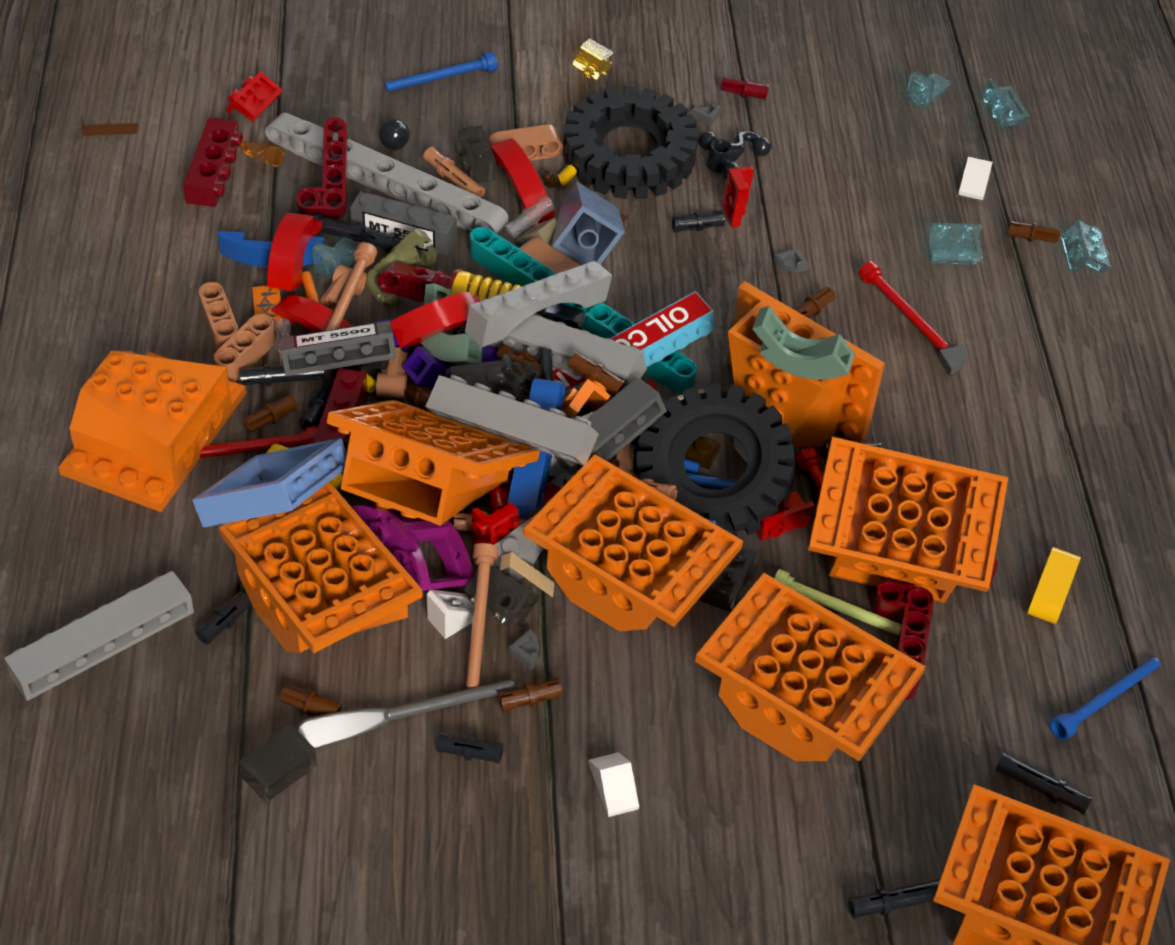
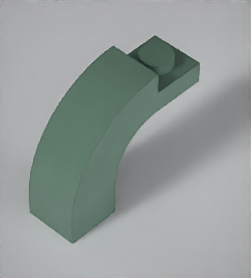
M426 284L424 305L451 296V290L437 284ZM452 329L422 342V345L434 357L461 367H481L482 347L468 334L455 335Z
M770 306L760 308L752 329L757 337L763 341L759 352L771 364L789 374L808 379L825 380L849 374L855 353L840 334L819 340L806 339L791 332Z

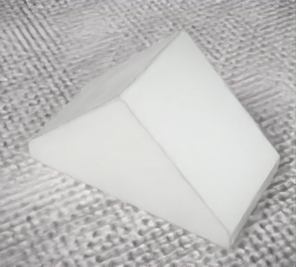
M968 157L958 195L983 200L993 162Z
M430 590L427 593L428 620L445 639L473 623L474 603L466 594Z
M617 752L588 760L608 817L639 809L632 766L628 759Z

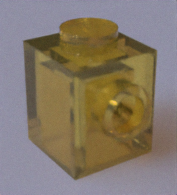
M589 38L581 46L572 66L581 70L585 76L597 80L602 74L606 75L613 64L610 59L614 52Z

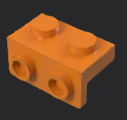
M587 379L578 389L573 387L570 393L564 397L562 412L566 414L565 417L573 418L584 404L591 410L596 411L610 398V395L601 383Z

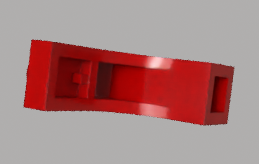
M287 213L278 225L271 246L267 287L293 291L302 284V265L305 249L311 237L321 231L322 220L313 219L311 215Z
M471 292L452 295L423 305L390 322L399 347L416 346L442 332L466 326L469 307L474 303L480 302L478 296L471 295Z

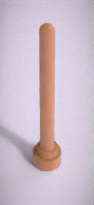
M365 242L358 244L354 252L355 266L325 331L339 328L365 267L373 264L377 256V250L373 245Z
M487 543L475 544L473 558L476 559L475 564L478 565L466 683L468 689L479 687L490 566L494 565V561L497 560L498 546Z

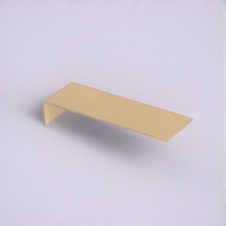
M513 552L501 556L500 570L511 567L553 597V581Z

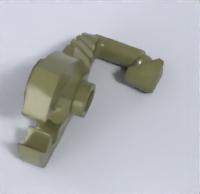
M414 229L398 245L392 248L386 258H383L380 263H377L368 272L366 286L377 302H387L390 307L399 302L397 295L383 292L378 285L379 276L391 263L398 261L424 268L434 266L437 251L432 244L427 252L422 249L421 257H419L414 247L419 245L424 248V242H432L424 231Z

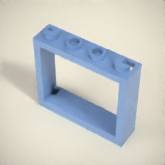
M337 438L255 455L192 500L203 528L292 511L344 471L347 452L342 439Z

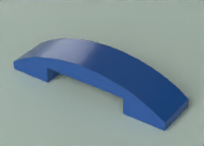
M218 231L220 254L240 263L268 267L272 242L246 240L244 232ZM311 237L305 249L302 266L325 260L324 237Z

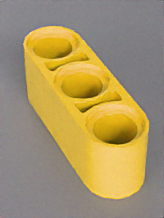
M1052 547L1027 614L1056 625L1080 562V556Z

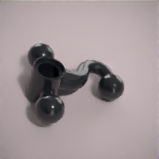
M712 131L701 133L698 139L700 147L704 150H709L707 167L713 172L722 173L723 178L726 180L729 169L740 168L734 161L744 153V141L753 143L752 149L758 156H766L771 151L769 139L749 131L740 132L735 137L734 143L717 139L716 134Z

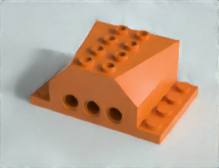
M744 281L738 287L732 328L728 331L729 351L727 363L732 366L734 386L743 387L747 397H750L753 392L766 399L767 408L773 405L780 412L782 423H787L792 435V445H794V448L823 446L824 440H829L837 431H840L848 438L856 439L857 442L862 443L868 435L885 363L845 340L855 353L849 374L833 379L816 380L798 377L777 368L759 352L763 341L757 337L752 329L760 308L770 306L784 325L800 337L819 340L836 334Z
M111 351L80 389L69 428L74 448L58 467L59 473L62 476L162 512L199 461L202 448L211 444L244 398L246 386L228 380L227 367L173 360L151 352H147L146 355H140L131 351Z
M396 400L331 411L328 413L327 424L338 427V432L350 434L341 484L342 490L376 502L378 507L399 510L404 517L421 518L440 526L469 504L508 479L511 468L517 466L525 467L528 463L538 461L540 449Z
M832 437L808 550L834 556L829 576L878 587L884 581H895L923 587L932 593L934 601L942 603L946 602L956 585L987 592L990 588L1008 477Z
M595 454L589 459L586 466H583L524 527L523 536L548 550L547 569L567 598L617 631L646 630L656 617L675 627L742 549L743 540Z
M330 482L292 511L230 522L219 527L220 536L235 554L238 575L256 614L287 653H301L310 649L314 654L353 633L408 618V605L423 597L421 587Z
M765 573L762 574L700 649L695 659L696 663L722 678L719 697L740 727L794 761H827L836 748L860 761L923 675L926 667Z
M974 784L933 901L964 913L953 945H1148L1170 859Z

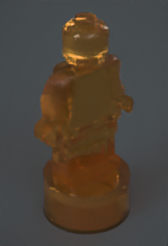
M245 140L240 142V149L251 158L258 157L263 159L266 164L274 167L280 166L283 162L284 150L280 147L255 142L249 143Z

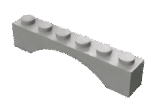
M592 261L474 303L469 307L465 332L481 347H485L503 340L525 319L546 307L559 303H576L588 308L602 303L607 299L612 274L596 261Z

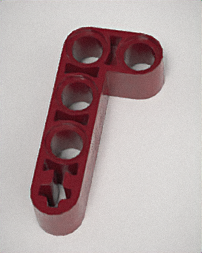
M332 117L324 124L322 187H307L297 193L296 200L298 211L312 215L319 213L330 219H340L346 213L348 134L346 123L341 118ZM334 132H338V141L333 140ZM333 154L341 155L338 159L330 158ZM333 177H338L341 179L339 182L336 183L329 181ZM308 200L315 202L311 206L303 205ZM332 201L340 202L338 206L329 205Z
M884 581L877 588L872 605L873 612L901 624L896 650L924 665L934 603L933 595L923 587L895 581ZM922 676L904 700L911 699L916 695Z

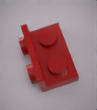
M260 71L254 78L249 76L242 84L240 91L237 89L233 91L227 100L230 104L226 111L230 114L237 109L253 123L281 95L283 89Z
M752 166L733 168L728 171L721 208L731 227L741 226L742 217L746 213L754 174Z
M794 491L790 493L785 505L781 503L778 505L779 513L760 521L761 528L755 532L759 539L763 541L771 537H779L783 533L796 528H804L812 522L815 506L812 502L804 503L798 493Z
M509 503L505 507L495 510L488 517L478 507L472 510L473 549L474 545L478 543L494 545L518 528L519 509L512 503Z

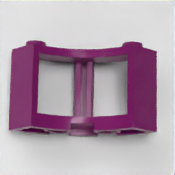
M376 503L352 505L353 510L378 539L389 548L392 555L421 587L422 591L475 584L474 567L459 533L449 520L440 526L421 518L404 517L401 515V511L384 509L376 506ZM429 541L435 547L444 563L448 578L430 580L424 556L417 542Z

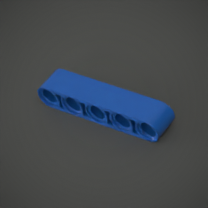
M535 378L531 386L529 400L541 406L540 409L549 411L550 408H555L561 411L565 394L564 382ZM540 451L538 461L528 463L525 467L517 466L514 468L507 505L509 503L515 505L519 509V516L527 517L528 514L542 506L552 455Z

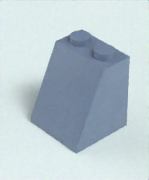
M576 182L561 203L552 247L582 265L592 261H596L601 265L625 233L618 207Z

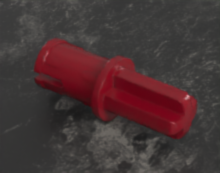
M730 78L722 79V91L741 94L742 98L748 96L767 99L768 84L754 83L748 81V79L745 81Z

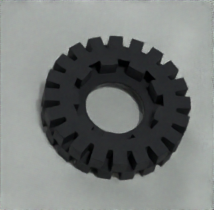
M624 86V95H620L616 87L604 89V97L596 91L587 95V102L579 100L574 105L573 111H569L566 117L563 143L565 163L568 162V165L575 167L576 175L579 174V182L585 186L587 184L590 186L595 182L594 191L604 195L608 193L611 187L615 188L614 197L627 199L628 190H633L635 199L648 198V188L655 196L666 194L667 186L674 190L682 185L683 178L688 179L695 166L699 135L693 115H687L688 109L681 103L673 106L674 98L666 94L655 100L656 90L644 88L641 96H637L636 87ZM637 127L648 131L655 137L657 149L651 151L650 156L641 158V154H625V157L615 155L616 152L605 146L603 141L605 136L613 129Z
M706 384V393L700 394L695 386L683 391L684 399L681 401L672 396L664 402L667 412L648 427V431L644 430L640 435L638 441L640 452H637L639 479L648 478L656 483L675 485L677 489L676 502L706 519L716 521L719 527L738 537L737 532L745 530L747 535L761 528L760 521L779 513L778 505L780 503L785 505L791 493L790 484H794V445H792V435L787 423H782V415L773 405L767 408L766 399L753 392L750 397H747L743 387L730 385L728 392H722L721 384ZM710 433H724L736 438L745 448L748 457L747 468L742 478L734 485L721 490H709L698 486L689 478L684 466L685 455L690 445L701 436Z

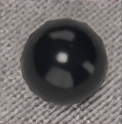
M392 118L381 125L378 136L380 142L386 148L398 150L408 143L410 131L403 121Z

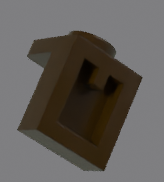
M701 436L690 445L685 458L699 462L700 467L709 470L720 451L721 443Z

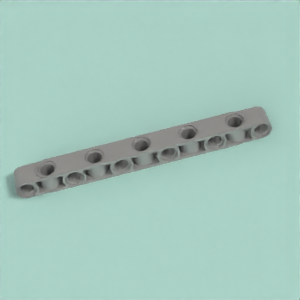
M283 112L265 128V134L272 143L323 166V127ZM334 133L333 140L338 141V134ZM348 139V178L401 202L457 217V227L470 232L478 227H486L497 234L508 222V215L503 208ZM333 154L330 156V158L332 159H338L341 157V155L339 154Z

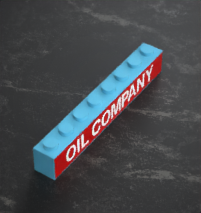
M695 291L610 339L626 346H634L643 351L646 367L715 330L714 313ZM558 368L553 369L554 381L564 382V397L570 393L573 387L578 389L587 380V378ZM533 381L509 394L516 397V401L522 403L525 399L529 400Z

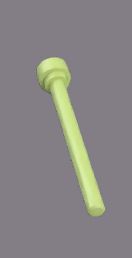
M778 569L774 579L808 599L897 636L899 635L900 623L795 582V578L791 577L789 572Z

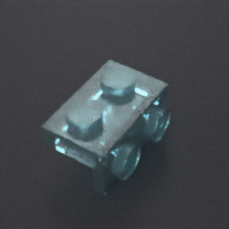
M988 79L986 88L983 90V99L990 107L993 117L997 119L1001 128L1028 124L1030 115L1013 87H998L994 79Z
M1078 220L1062 234L1061 238L1071 271L1077 272L1085 264L1102 273L1111 268L1108 259L1109 253L1103 242V234L1097 227H1091Z
M932 223L926 241L930 263L981 264L983 259L979 240L982 231L981 224Z

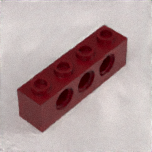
M208 118L183 184L186 204L216 207L219 198L224 196L225 181L230 179L231 164L236 162L237 147H241L243 142V133L239 132L238 121Z

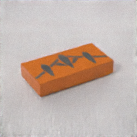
M267 286L252 287L254 314L269 315L273 320L274 331L283 330L282 317L271 312V309L281 302L280 289Z

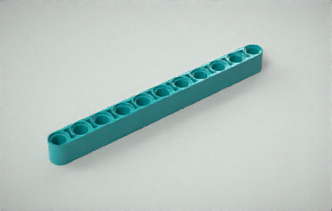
M486 227L475 228L470 233L471 258L506 282L511 283L512 286L520 285L522 287L558 274ZM603 302L588 308L576 303H559L583 310L588 319L583 330L602 338H611L635 325V323ZM568 321L570 324L577 327L574 322ZM675 351L664 357L661 361L646 367L647 369L644 372L673 392L683 395L684 390L695 386L697 366L691 359Z

